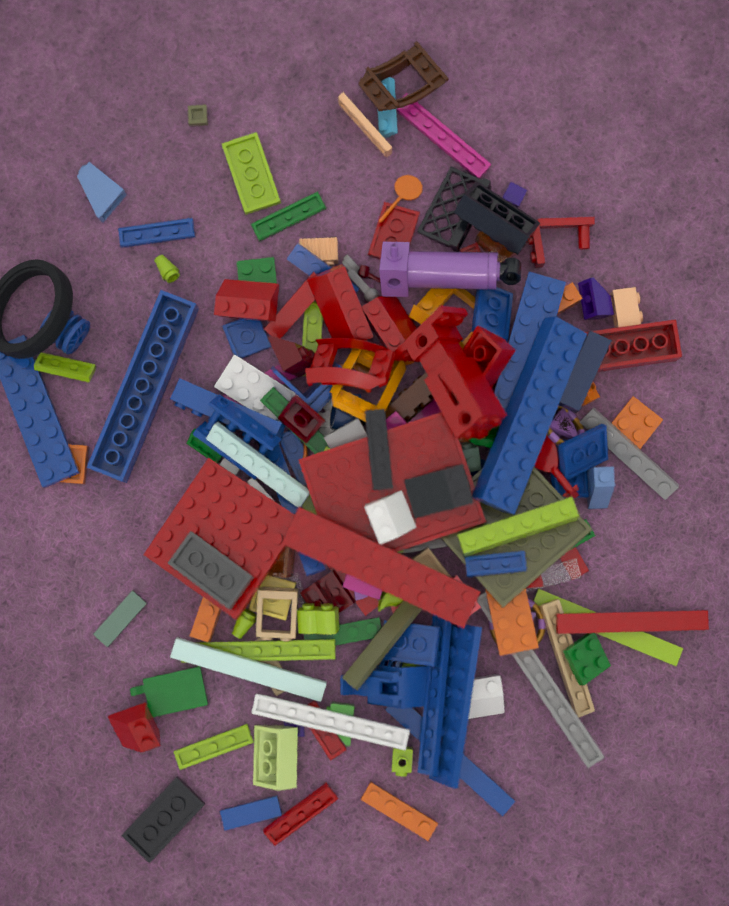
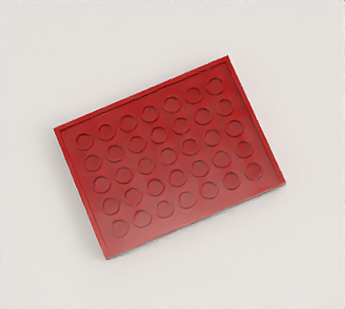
M442 412L387 430L393 488L373 490L368 437L299 459L316 514L378 544L379 541L365 505L402 490L416 528L381 544L395 552L486 522L480 502L473 499L474 503L414 518L404 483L406 479L463 464L471 495L475 489L459 439H456Z

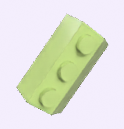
M254 725L253 785L278 791L297 788V727Z

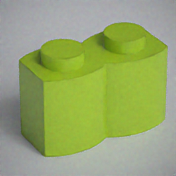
M306 603L297 610L298 633L329 635L336 634L340 630L338 607H333V604H322L321 607H317L313 603Z

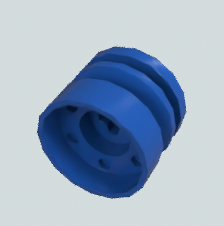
M71 310L64 330L54 342L59 350L62 349L67 355L72 354L87 336L90 322L82 319L80 315L74 316V312ZM50 311V312L48 313V315L45 317V319H44V321H43V323H42L40 329L42 328V326H43V325L45 324V322L47 321V319H48V317H49L51 311Z

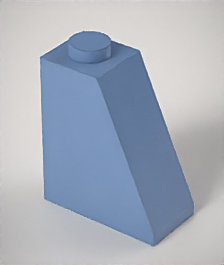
M88 162L87 165H83L80 168L77 177L96 216L104 223L127 194L123 188Z
M593 467L587 470L589 497L587 498L588 509L608 508L615 487L614 467Z

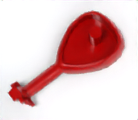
M546 435L534 467L552 473L566 491L562 496L575 499L579 496L577 492L579 490L578 485L572 487L558 469L559 457L557 446Z

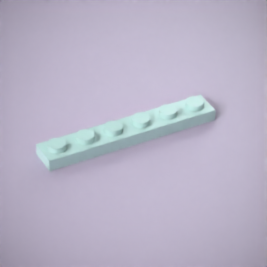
M219 422L214 424L206 437L208 441L296 507L303 505L310 494L305 486Z

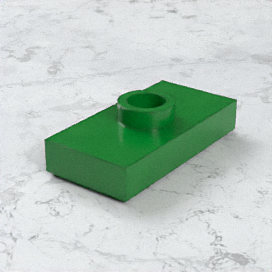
M194 428L186 444L206 458H210L219 464L223 456L195 437L193 433L196 428Z

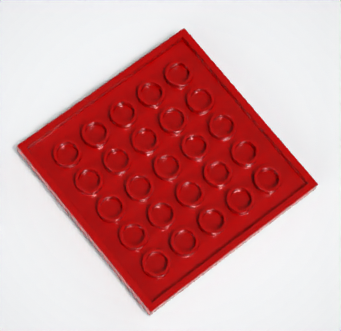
M208 458L143 555L228 615L238 620L286 548L281 542L294 514ZM190 531L197 534L254 576L231 610L168 564Z

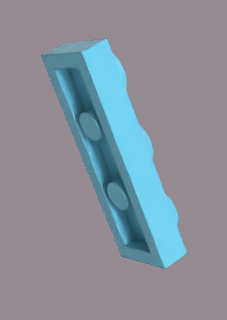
M389 77L382 80L381 83L396 100L395 79ZM396 109L378 111L379 133L384 138L398 133Z

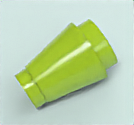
M159 255L155 258L154 262L164 281L172 283L179 278V269L164 255Z
M245 609L239 619L236 620L232 634L242 639L256 622L257 615Z

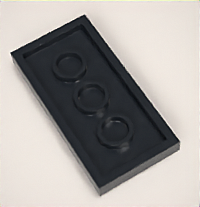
M177 776L121 836L150 863L206 803Z

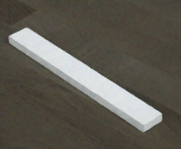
M258 693L255 695L252 714L406 750L410 729Z

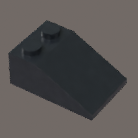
M463 464L404 480L414 518L474 503Z

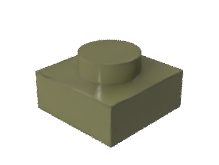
M207 105L188 106L189 126L208 125Z

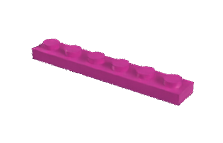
M418 102L396 109V112L471 175L481 178L491 167V164Z

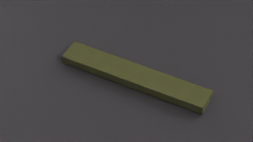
M403 601L342 678L358 691L422 609Z

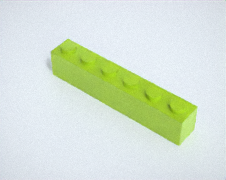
M570 497L459 534L458 540L464 557L577 521L579 514L573 498Z

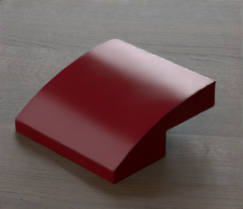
M335 570L300 592L306 603H313L317 607H321L322 604H333V607H338L339 613L356 602L348 589L342 587L343 582Z

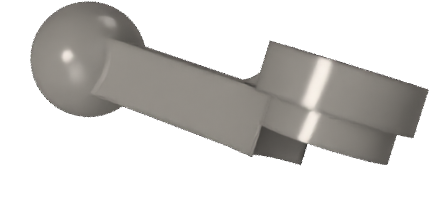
M347 254L343 258L342 263L349 270L348 276L364 292L365 300L370 302L379 297L378 291L375 288H370L358 275L360 267Z

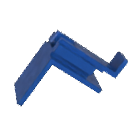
M336 361L333 362L332 367L342 368ZM271 367L273 373L317 413L332 399V394L329 392L333 385L313 383L303 394L276 367Z
M377 665L358 691L342 678L344 675H341L340 694L368 696V704L401 709L423 707L428 666L393 667Z

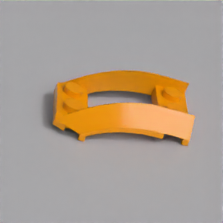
M431 288L417 305H413L409 318L422 324L440 305L443 306L453 294L474 309L475 297L465 289ZM471 332L463 342H459L462 349L464 348L465 344L467 343L473 332Z
M353 348L342 368L352 370L356 362L371 368L375 352ZM394 361L389 377L390 380L377 406L343 390L344 385L332 386L329 393L332 394L331 401L333 406L365 422V411L385 409L386 411L406 372L404 361Z

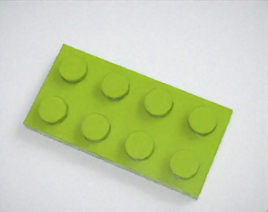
M257 132L222 143L245 215L280 204L281 201Z

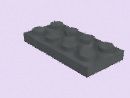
M190 531L168 562L170 566L229 610L233 608L254 578V576L192 531Z

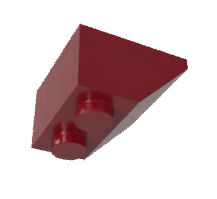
M270 336L268 339L282 370L297 377L305 375V368L311 367L315 352L294 342Z

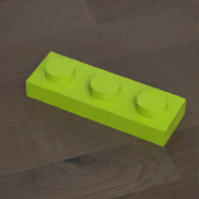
M42 352L34 363V370L90 383L96 371V365Z

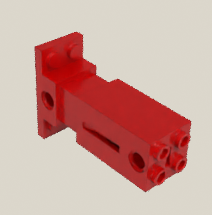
M440 305L394 351L396 353L394 361L421 362L428 375L424 381L456 439H482L488 435L489 430L500 425L501 420L507 414L475 359L467 357L459 344L463 338L456 326L460 325L468 315L466 309Z

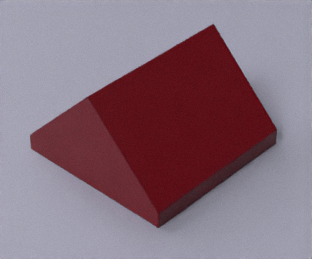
M296 394L278 417L286 427L306 444L326 423V420Z

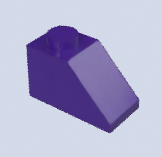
M589 278L578 283L579 293L582 297L581 304L584 320H600L614 315L611 296L595 278Z

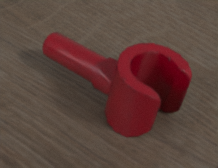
M360 266L358 272L360 277L369 278L381 283L379 277L369 273V266Z

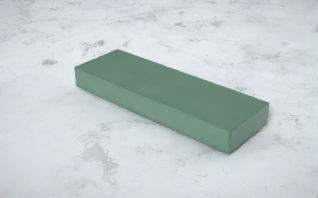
M134 590L131 591L93 635L106 647H109L147 605V602Z

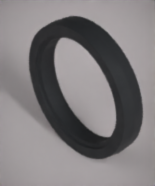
M39 259L24 261L10 269L0 279L1 353L17 359L36 356L50 347L64 330L72 310L73 290L68 277L55 265ZM39 275L49 276L54 285L55 299L47 321L28 340L20 343H8L2 331V317L10 297L26 280Z

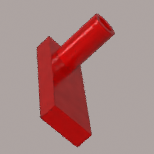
M595 217L537 219L540 222V229L578 227V249H590L589 227L595 225Z

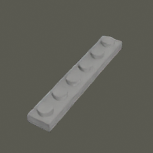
M594 407L580 421L588 430L600 424L606 425L608 449L664 500L679 488V484Z

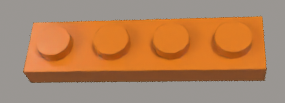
M373 782L369 783L361 797L362 801L429 841L438 825V822Z

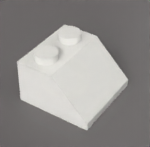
M402 490L365 505L379 544L395 539L416 528Z
M500 675L475 677L469 719L505 713Z

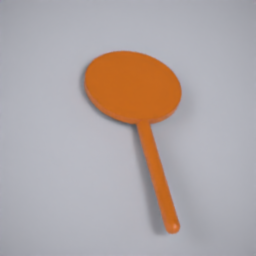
M403 175L396 180L394 189L399 197L379 219L380 223L401 199L414 200L421 195L422 184L418 178L412 175Z

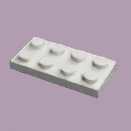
M235 354L214 386L245 407L279 422L281 421L260 400L272 387L277 389L289 402L296 394Z

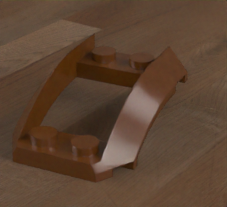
M416 41L413 47L407 51H402L391 60L373 68H365L366 72L363 79L361 77L358 85L376 109L381 112L413 104L434 92L446 83L449 78ZM411 65L426 85L403 98L395 100L381 81L397 75Z

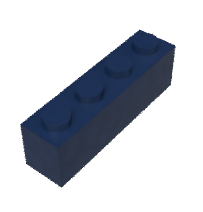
M592 331L587 333L559 406L574 413L580 411L612 340Z

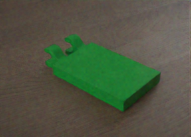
M201 666L144 678V685L130 688L131 696L142 693L146 694V705L152 717L208 705Z

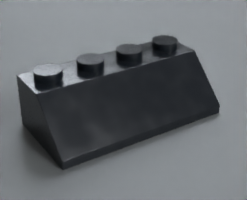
M478 181L467 190L454 211L461 220L469 222L476 230L484 232L493 241L499 242L508 251L517 255L540 225V222Z

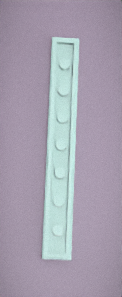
M178 637L175 639L170 656L177 660L319 702L322 700L327 684L323 680Z

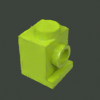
M406 746V750L393 747L392 772H396V776L405 777L407 773H412L413 747ZM404 759L406 764L404 766L399 765V760Z

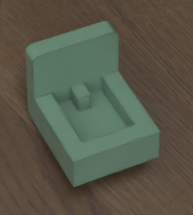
M471 442L461 443L469 472L481 470L479 448L471 444Z

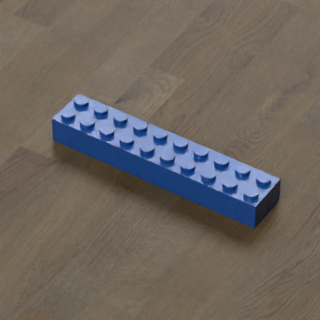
M160 290L86 468L119 481L128 482L199 311L196 303Z
M556 316L543 319L506 410L507 416L501 422L473 491V499L503 513L515 514L587 333Z

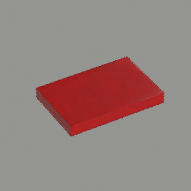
M384 202L379 219L392 205L391 203ZM396 205L381 223L378 220L368 256L381 259L383 242H410L411 244L420 212Z

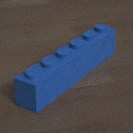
M179 378L170 399L175 402L174 406L183 410L186 407L192 409V414L202 417V415L208 416L209 421L215 409L208 404L218 395ZM229 400L236 407L281 438L286 427L283 423ZM221 415L217 422L226 424L225 427L227 428L230 420ZM236 426L234 432L236 430L242 431V436H245L246 432Z

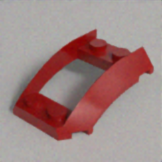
M315 339L318 343L311 367L305 368L308 386H312L313 383L346 385L364 389L367 393H370L372 388L378 385L382 387L388 383L396 357L394 351L382 345L359 339ZM338 348H355L375 352L369 374L346 368L332 367Z

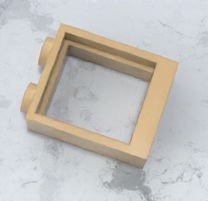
M259 587L256 637H261V640L280 638L281 641H291L296 638L299 588ZM264 598L292 600L291 631L262 630Z

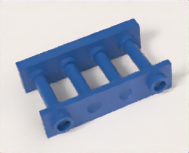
M219 394L208 404L215 409L209 422H203L195 429L193 435L255 480L257 477L206 439L212 427L217 423L220 416L223 415L230 420L227 429L232 433L236 426L246 432L242 439L244 442L249 444L253 437L262 444L258 452L263 456L268 449L272 451L282 439Z

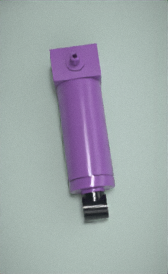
M383 242L379 269L382 296L409 297V288L496 290L497 281L500 280L507 285L518 284L521 281L522 264L517 258H507L500 262L498 261L497 252L410 251V242Z

